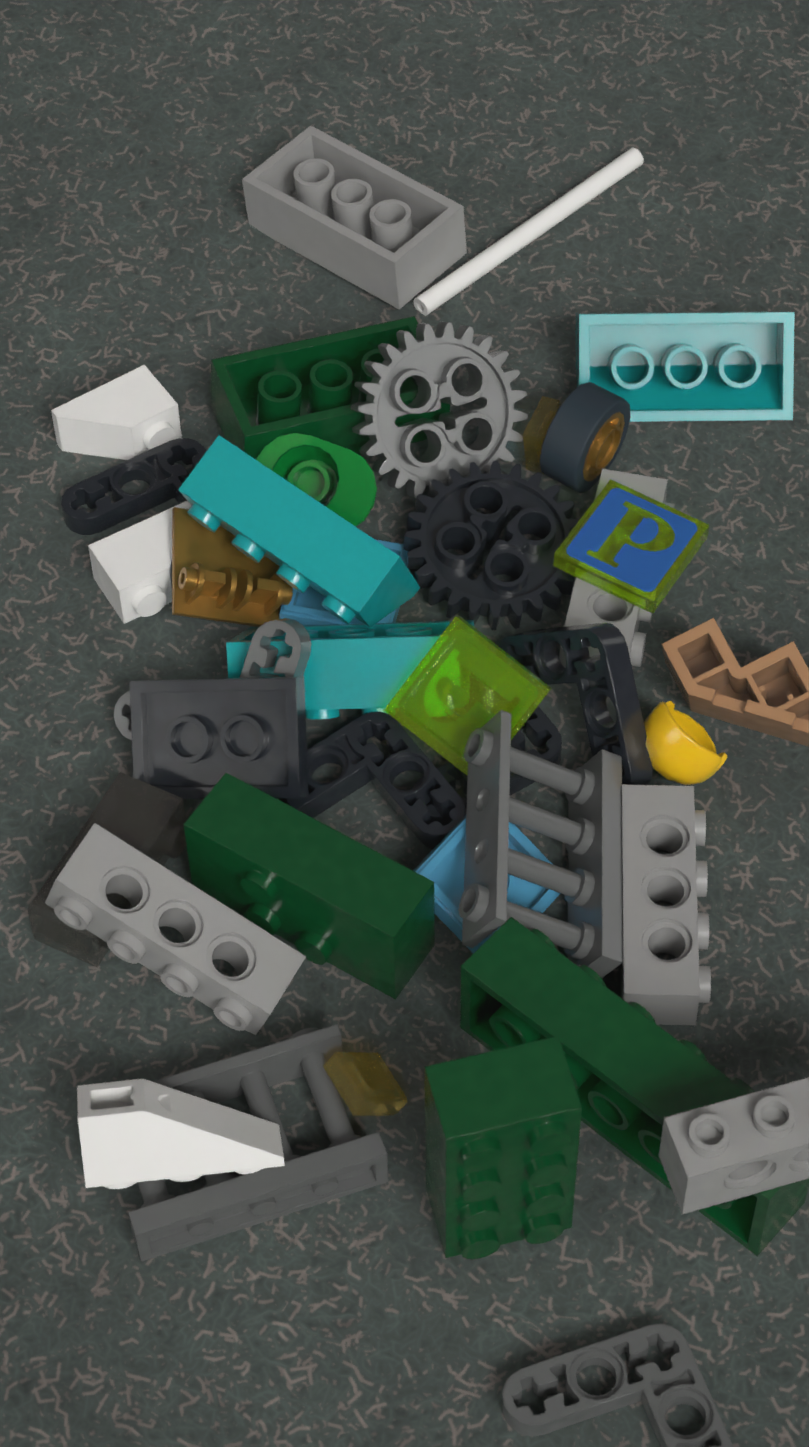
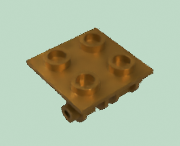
M174 507L172 509V615L260 627L265 622L280 619V605H288L290 603L293 587L276 574L279 565L266 556L259 563L255 562L232 545L231 542L235 535L221 526L213 533L187 514L189 509Z

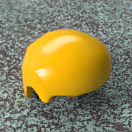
M672 701L660 702L644 721L647 736L645 744L652 768L665 779L679 784L691 785L706 781L721 768L727 759V754L725 752L717 754L715 744L705 728L689 715L674 710L675 704Z

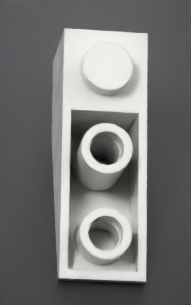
M146 1079L77 1086L78 1126L86 1188L104 1186L109 1189H123L134 1185L136 1182L163 1179L187 1182L208 1174L226 1172L249 1174L264 1168L285 1166L279 1124Z

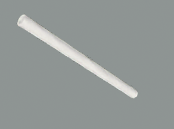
M630 148L413 300L415 309L427 316L640 167L644 162L640 151L636 148Z

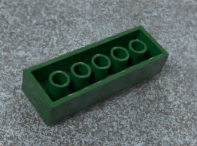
M510 917L461 966L460 1028L490 1051L559 1036L582 1106L581 1121L670 1190L672 1188L659 1157L664 1118L755 1092L741 1079L735 1077L728 1078L709 1064L701 1050L693 1043L685 1039L677 1040L659 1027L653 1016L643 1006L633 1001L627 1003L608 989L602 978L593 969L582 964L577 966L558 952L554 943L543 932L535 928L527 929L513 917ZM809 1178L697 1211L758 1256L805 1203Z

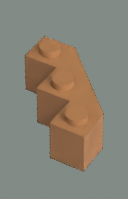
M714 618L661 644L665 664L692 712L809 747V668L794 641L743 667H740Z

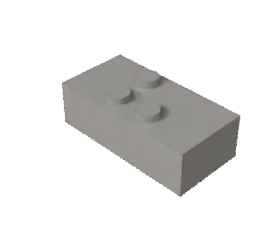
M309 126L242 179L248 223L251 226L399 310L467 253L464 206L313 126Z

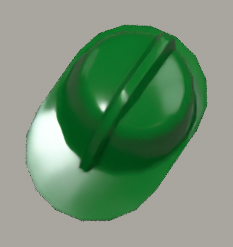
M292 433L279 436L262 449L256 459L356 527L365 521L374 506L377 492L374 472L365 458L350 449L311 435Z

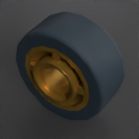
M592 382L579 385L559 407L548 428L540 455L541 471L548 477L579 493L590 490L599 480L602 469H608L622 447L631 417L630 404L624 398Z

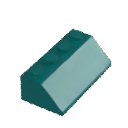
M795 312L576 313L577 387L581 384L592 382L624 398L630 404V422L793 420Z
M218 435L179 488L180 493L191 504L187 514L213 533L221 526L235 535L231 542L232 545L257 563L266 556L280 566L276 574L297 591L304 594L310 586L326 597L321 605L346 624H350L355 617L368 627H372L414 597L420 589V586L399 555L220 435Z
M474 620L376 623L372 627H368L365 624L303 625L308 631L312 643L310 657L303 675L306 719L336 718L340 716L339 709H362V715L369 712H383L391 716L397 715V708H400V700L455 629L463 628L474 636ZM250 627L226 642L228 678H240L252 638L259 627ZM286 633L271 638L270 645L278 649L276 662L273 667L260 668V673L285 677L284 673H274L280 656L292 654L293 647L285 643ZM457 649L452 651L433 676L426 689L425 707L431 717L447 716L455 713V708L446 705L438 696L437 683L441 678L448 676L470 694L471 671L458 662L457 657L460 652Z

